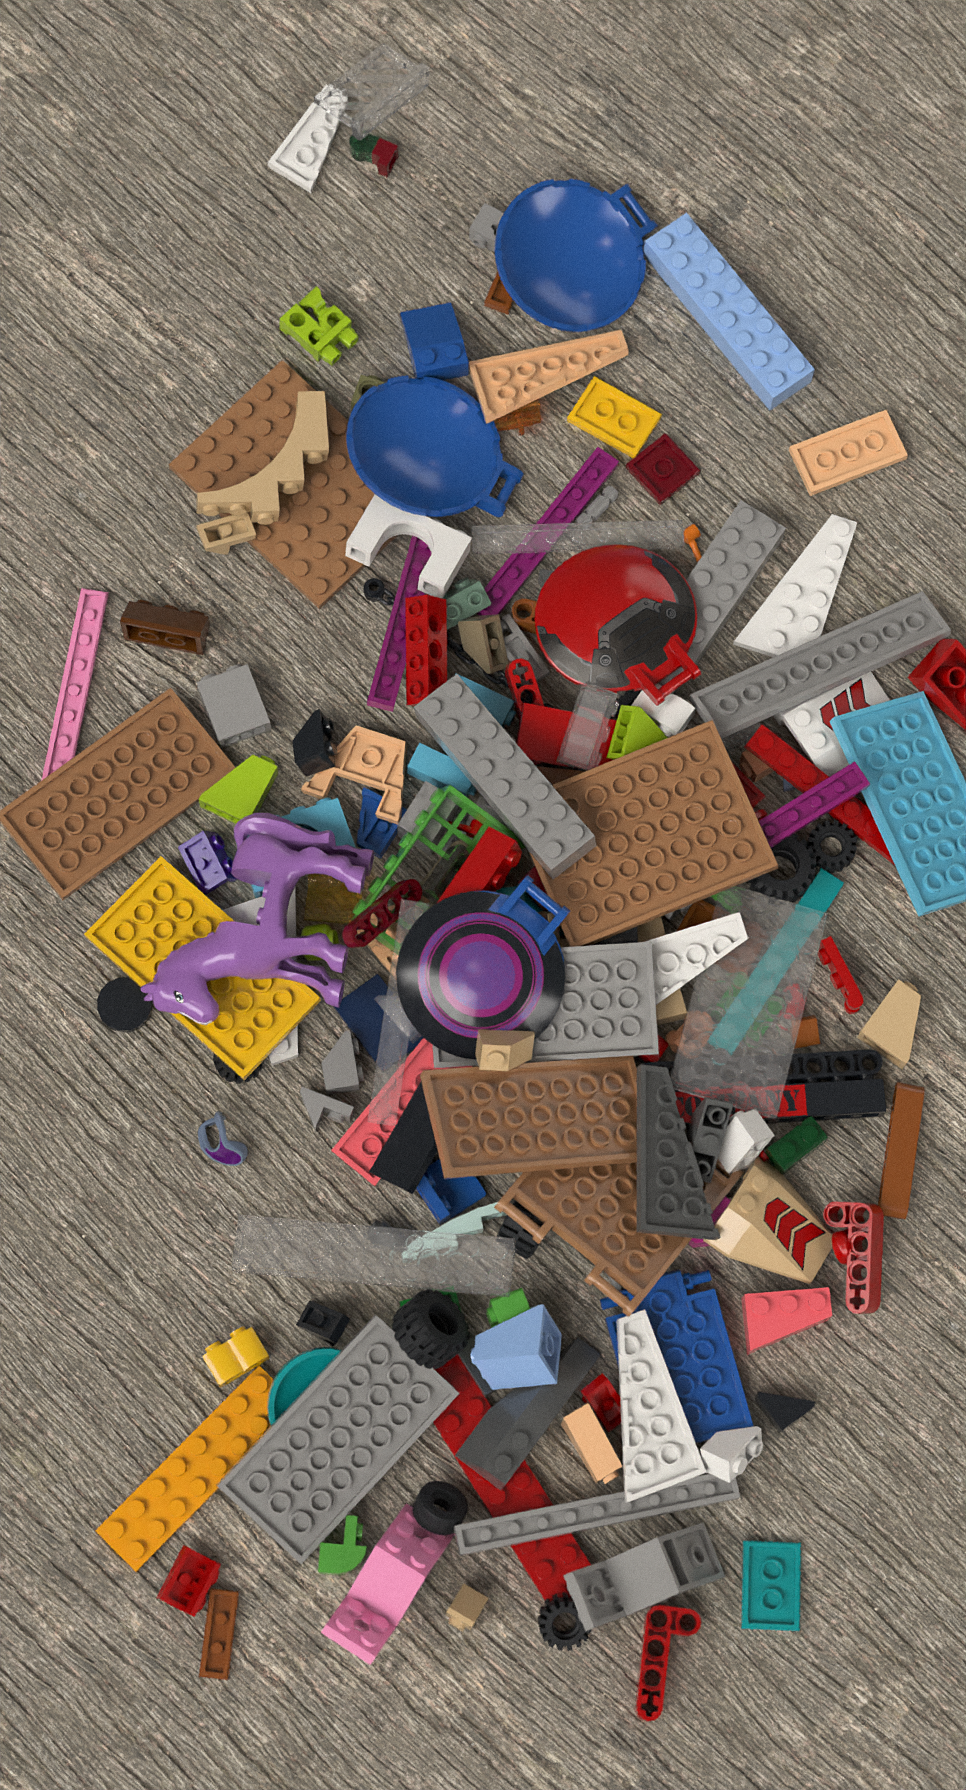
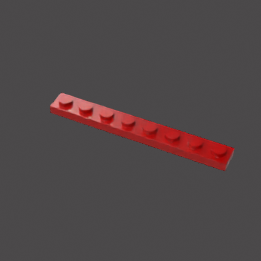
M763 724L759 726L744 746V748L802 793L829 778L828 775ZM853 796L828 812L842 825L843 823L848 825L847 829H852L856 836L895 865L870 809Z

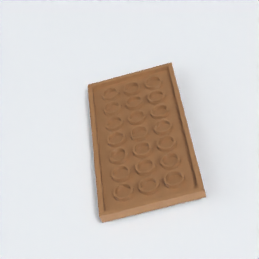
M169 688L1 809L0 823L63 901L199 802L202 793L236 767L172 688Z
M633 1056L523 1063L509 1071L479 1070V1066L423 1070L420 1075L444 1178L637 1162V1069Z

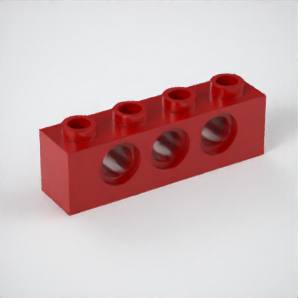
M428 594L405 598L406 705L412 707L447 682L446 599Z

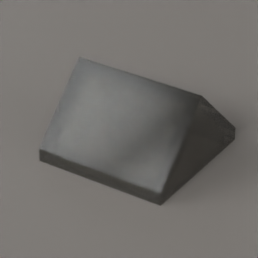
M458 844L449 847L421 887L422 895L432 903L436 904L470 855L463 845Z

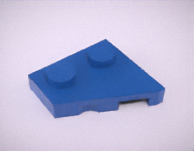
M364 787L362 790L363 799L359 815L360 828L357 833V845L362 849L374 850V855L381 859L398 834V825L376 817L375 813L382 796ZM402 807V816H401V819H402L403 815L405 814V812L407 811V809H405V808H403V807Z

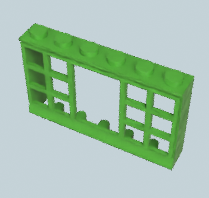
M447 785L442 787V789L438 787L429 799L432 802L427 810L423 809L414 820L416 826L411 833L407 832L400 840L398 845L401 848L396 855L392 854L383 866L386 869L380 878L377 876L369 885L368 890L370 893L365 901L361 899L354 907L352 912L355 915L352 920L376 901L386 884L391 887L396 884L391 877L417 839L458 870H460L489 826L516 840L520 849L526 847L510 829L453 786ZM446 797L462 808L452 824L436 814V811ZM466 813L483 824L472 840L456 829ZM432 818L447 829L438 845H435L421 834ZM452 834L468 845L458 861L442 850ZM408 892L405 895H403L402 898L408 897ZM420 900L415 904L423 910V913L430 908ZM401 918L395 921L407 931L412 927ZM384 930L375 939L399 956L403 942L401 944L387 935L385 933L386 930Z

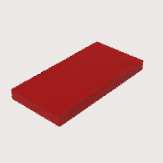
M523 703L516 744L532 761L588 771L612 761V759L607 758L617 720Z

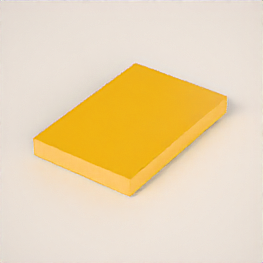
M594 376L568 415L567 421L629 457L634 458L645 445L662 418V414Z

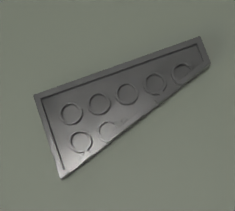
M640 1065L637 1067V1232L718 1240L721 1237L718 1228L715 1229L711 1217L713 1213L711 1205L707 1203L702 1188L704 1183L692 1145L688 1143L684 1131L686 1128L684 1120L680 1118L677 1109V1097L668 1069L666 1067Z

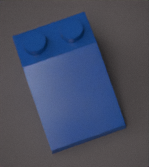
M451 302L400 312L415 378L423 379L424 376L440 380H448L468 376L469 362Z

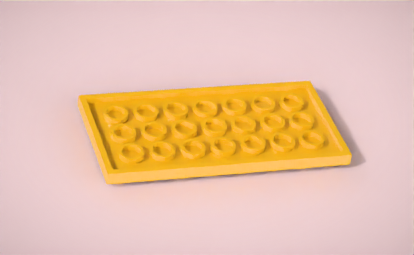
M160 856L84 935L134 982L142 987L149 982H153L159 963L165 960L171 951L177 950L197 938H204L210 932H215L221 922L234 920ZM229 976L206 981L209 993L219 1004V1016L213 1022L201 1025L182 1014H170L238 1076L245 1080L321 1001V998L307 985L279 978L247 980Z

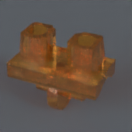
M539 399L493 420L497 430L508 431L517 429L518 435L522 436L525 434L524 427L541 423Z

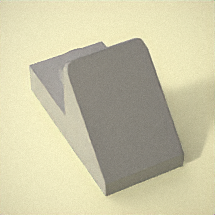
M305 1087L301 1088L300 1096L315 1132L324 1113H327V1117L335 1122L343 1123L344 1120L351 1122L354 1115L353 1106Z

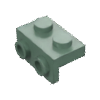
M468 577L456 582L454 584L455 588L447 592L443 599H446L447 629L458 624V621L467 619L491 605V601L479 580H469Z

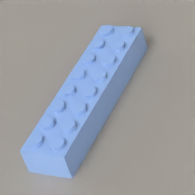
M687 213L645 240L644 257L769 410H772L811 383L815 369Z

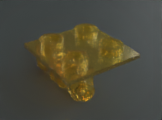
M308 874L304 920L348 924L355 915L352 911L362 899L363 891L362 894L348 891L343 882L329 875Z

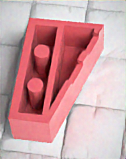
M829 1287L744 1294L741 1301L747 1355L828 1321L832 1317Z

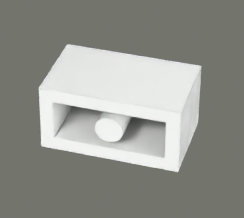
M756 1109L745 1113L744 1111H739L729 1119L730 1124L726 1128L718 1156L719 1161L728 1174L749 1167L774 1137V1134Z

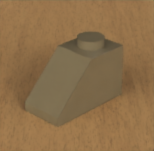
M499 614L476 615L458 621L462 647L487 674L505 669L508 664V658Z

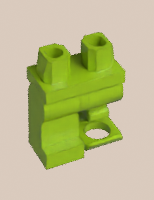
M314 287L298 304L293 305L279 319L282 332L287 336L293 337L308 353L313 355L312 357L317 362L323 359L331 366L341 357V352L335 347L339 342H342L350 349L359 339V336L351 327L352 320L345 316L337 306L327 307L318 287ZM311 307L313 308V314L318 317L317 322L306 313Z

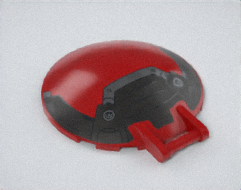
M616 544L598 546L584 550L567 559L554 570L544 583L535 608L537 640L548 662L567 680L578 686L581 684L602 693L617 694V691L643 690L656 706H659L665 701L664 698L691 678L695 680L701 675L698 666L687 655L697 629V608L694 595L683 575L663 557L636 546ZM680 667L684 669V671H682L680 674H678L673 679L668 681L662 687H660L659 689L656 688V684L661 682L663 679L668 677L677 669H679Z

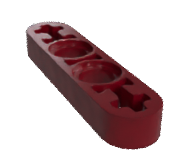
M415 879L397 882L345 926L343 930L344 943L350 948H359L373 941L419 902L422 896V888L419 882ZM408 892V897L402 898L401 895H405ZM389 899H391L395 905V910L393 913H391L388 909ZM372 914H375L378 919L376 928L371 924L370 918ZM357 930H364V932H360L357 935Z

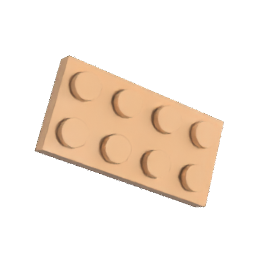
M887 410L789 447V452L810 496L906 460L908 456Z

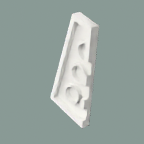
M326 84L268 161V167L312 193L348 104V97Z

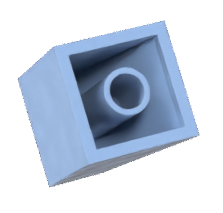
M537 1305L476 1335L475 1347L471 1349V1360L492 1390L557 1384L562 1334L545 1306Z

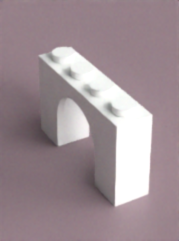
M375 494L347 540L345 556L370 567L386 540L402 534L416 536L428 545L432 554L419 576L418 590L431 596L443 598L470 552L472 537L461 530H455L444 525L438 519H431L400 510Z

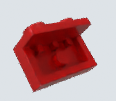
M183 1545L156 1598L194 1617L204 1607L206 1602L205 1596L210 1586L216 1583L220 1574L219 1568L221 1564Z

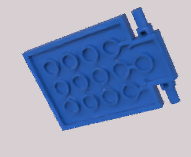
M680 1269L664 1273L632 1314L642 1310L646 1311L695 1443L709 1440L716 1432L754 1427L715 1288L687 1296L686 1291L693 1289L694 1285L712 1281L710 1272L706 1270L690 1275L689 1272L681 1274ZM627 1290L620 1291L628 1299H633L634 1296ZM609 1297L600 1299L602 1310L619 1306ZM624 1313L605 1318L618 1369L617 1320L626 1317Z

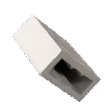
M240 664L233 665L226 669L224 673L218 675L214 673L202 677L201 681L196 682L199 695L220 749L271 731L269 717L248 664L243 666Z

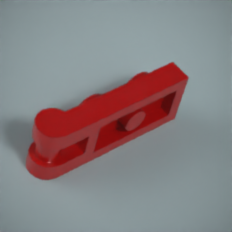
M829 936L821 940L818 946L819 950L817 951L818 957L824 966L828 965L832 973L830 980L836 990L840 989L846 1000L844 1010L849 1014H856L863 1004V996L835 942Z

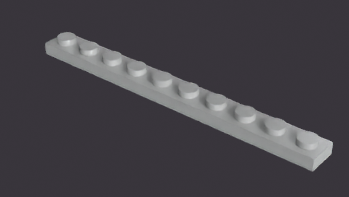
M707 1474L690 1478L625 1503V1493L623 1491L454 1526L459 1556L736 1500L740 1498L736 1477L729 1483L714 1475Z

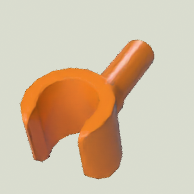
M692 524L683 531L682 538L689 544L698 563L702 556L695 540L701 534L696 525Z

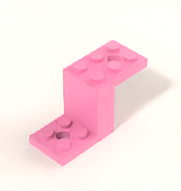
M406 1503L376 1544L347 1596L326 1623L321 1633L371 1665L404 1617L428 1574L455 1534L437 1535L425 1530L414 1518L413 1507Z

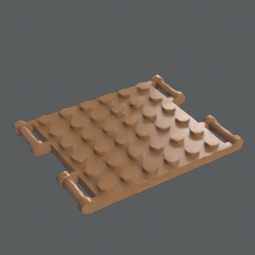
M717 1159L715 1167L729 1179L715 1169L711 1183L703 1181L704 1185L702 1187L706 1201L711 1205L712 1212L744 1173L738 1170L728 1174L719 1159ZM637 1162L523 1172L494 1207L500 1213L503 1211L533 1235L532 1239L538 1244L550 1230H553L596 1266L584 1281L590 1286L593 1284L624 1309L622 1312L630 1317L692 1239L637 1232ZM514 1199L544 1223L542 1227L533 1222L511 1204L510 1201ZM602 1271L634 1296L633 1299H628L600 1276Z

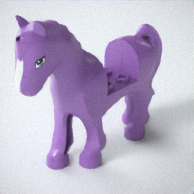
M270 813L248 815L234 826L237 851L232 863L231 874L243 882L264 887L263 898H266L264 908H259L256 924L260 925L224 921L219 923L215 932H210L204 938H197L181 946L179 949L171 951L167 958L159 963L153 982H149L141 987L143 993H148L144 997V1001H153L158 1011L179 1013L198 1024L207 1025L218 1018L219 1004L209 993L206 981L229 976L247 980L279 978L299 982L318 990L326 1004L340 1007L344 993V980L331 978L323 966L305 965L296 962L291 957L314 955L325 960L332 971L344 973L348 958V946L333 944L326 934L319 932L301 937L287 936L289 900L300 878L306 874L315 873L332 876L343 882L348 891L362 894L366 876H370L372 870L374 850L358 849L348 844L336 846L335 835L331 830L322 832L310 831L285 818Z

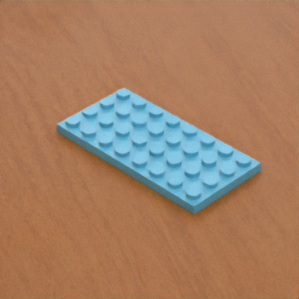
M924 691L833 717L829 722L849 765L855 761L870 783V786L861 792L918 917L966 902V782Z

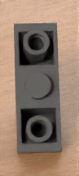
M705 1097L692 1113L686 1137L688 1143L692 1145L702 1180L711 1183L733 1103Z

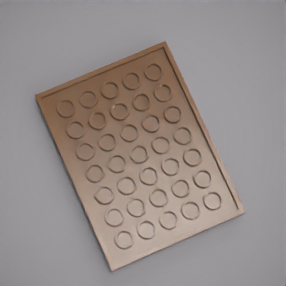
M281 360L169 464V468L196 494L218 491L242 483L258 474L270 464L284 447L293 430L298 392L315 390L289 365ZM327 401L326 415L329 442L327 461H322L318 464H310L307 461H303V491H298L294 494L278 492L280 509L278 521L267 525L252 522L256 538L247 541L318 609H321L366 566L345 556L346 543L375 495L360 479L351 463L346 444L348 420ZM219 513L222 518L232 515L230 513ZM398 535L386 540L379 549L377 555Z
M713 720L552 785L595 835L596 847L555 879L548 875L529 852L547 895L561 907L566 906L571 910L560 923L569 947L590 946L778 869L777 861Z

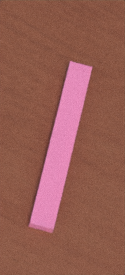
M81 588L42 780L76 756L109 596L108 592Z

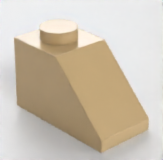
M478 1029L475 1055L479 1070L509 1071L531 1060L535 1036L534 1031Z

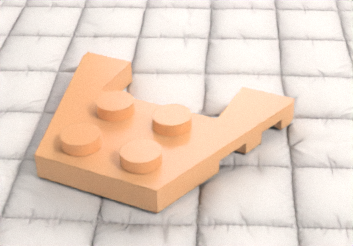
M356 725L336 747L337 755H334L336 767L316 773L309 782L306 781L301 790L304 794L319 799L327 798L335 777L340 776L385 791L375 815L379 819L398 825L402 816L407 744L403 740Z

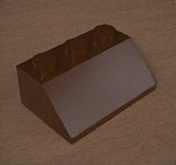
M137 600V602H128L120 619L124 640L198 655L204 654L210 622L209 616H205L200 611L191 610L183 612L171 605L158 607L153 606L148 601Z

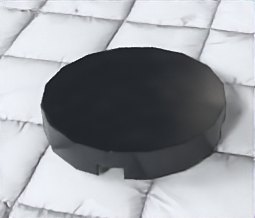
M119 977L109 981L101 989L97 998V1011L102 1022L109 1029L123 1033L140 1029L149 1020L152 1011V1001H144V997L148 993H143L141 987L130 977Z

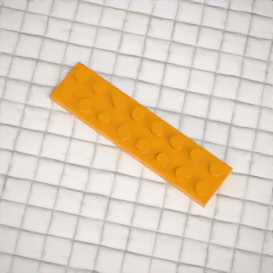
M260 1365L95 1530L135 1572L219 1489L217 1483L270 1428L267 1400L274 1379Z

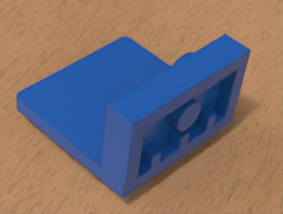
M440 1159L429 1165L416 1188L440 1226L486 1196L485 1190L475 1176L444 1178Z

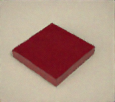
M666 433L625 466L628 472L659 505H662L700 474V469Z

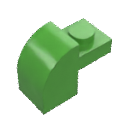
M346 1515L344 1544L320 1543L318 1574L345 1575L353 1572L361 1565L366 1556L367 1546L356 1545V1541H362L363 1523H358V1516Z

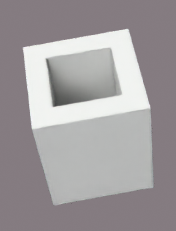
M754 1426L716 1432L700 1449L701 1459L706 1472L731 1483L738 1474L744 1472L746 1466L754 1457L760 1455L763 1449L761 1428Z

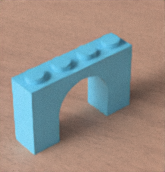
M459 675L503 728L505 725L510 726L516 715L513 700ZM419 743L407 766V774L423 782L427 781L437 788L440 787L442 789V787L451 785L467 798L469 795H475L477 789L449 756Z
M324 798L317 801L315 806L309 808L300 806L292 809L290 814L282 816V818L310 831L322 832L331 830L335 835L336 846L348 844L355 847L338 798L333 800L331 798ZM251 884L255 898L262 897L264 887Z

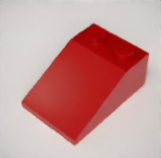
M942 639L907 678L920 692L924 691L929 701L966 730V649L957 639Z

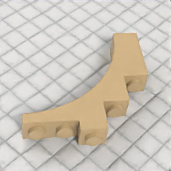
M299 391L293 430L274 460L258 474L238 485L218 491L197 493V514L203 513L206 516H215L219 513L243 515L246 512H250L251 522L267 525L278 521L280 511L278 492L294 494L298 491H303V461H307L310 464L327 461L329 442L325 391Z

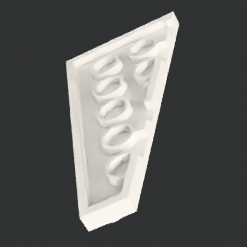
M645 1310L631 1314L630 1317L626 1316L617 1320L625 1503L706 1473Z

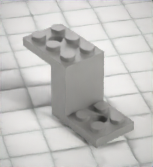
M704 1522L657 1537L608 1560L564 1575L567 1589L573 1598L578 1611V1617L585 1631L635 1614L683 1592L725 1577Z

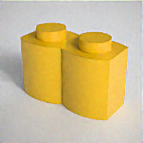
M242 1326L230 1334L231 1339L221 1344L220 1341H217L205 1349L206 1354L202 1356L203 1360L220 1388L269 1360L267 1351L252 1327L246 1329Z

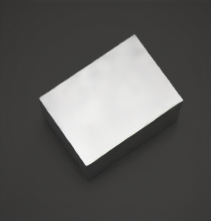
M425 781L398 823V837L402 838L407 832L411 833L416 826L414 820L423 809L427 810L432 802L429 799L437 787ZM446 797L436 811V814L446 821H452L457 814L458 805ZM432 818L421 834L437 845L447 829ZM417 839L414 846L431 855L433 850Z

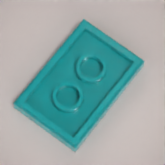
M743 1540L741 1629L800 1631L801 1543Z

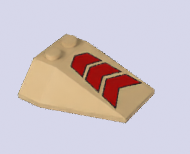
M757 1156L742 1177L744 1180L726 1209L714 1222L715 1229L718 1228L721 1238L718 1240L704 1239L703 1241L728 1258L810 1284L832 1249V1233L785 1176L771 1164L763 1162Z

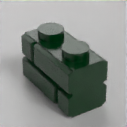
M810 1116L800 1126H796L768 1147L765 1153L769 1157L768 1161L783 1175L825 1144L828 1136L815 1119Z

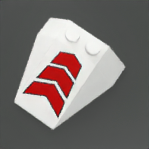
M869 672L773 716L779 725L786 724L810 762L830 777L848 766L849 763L829 721L835 716L887 702L890 699L872 672Z

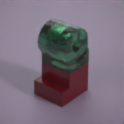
M363 131L353 133L349 139L352 158L356 161H367L378 166V174L388 178L399 157L398 145Z

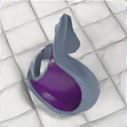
M217 1111L214 1118L202 1123L198 1129L200 1147L205 1155L220 1164L227 1166L239 1165L247 1158V1146L239 1141L227 1140L224 1124L226 1116L222 1112ZM216 1124L219 1130V1145L217 1148L210 1146L206 1134V1128Z

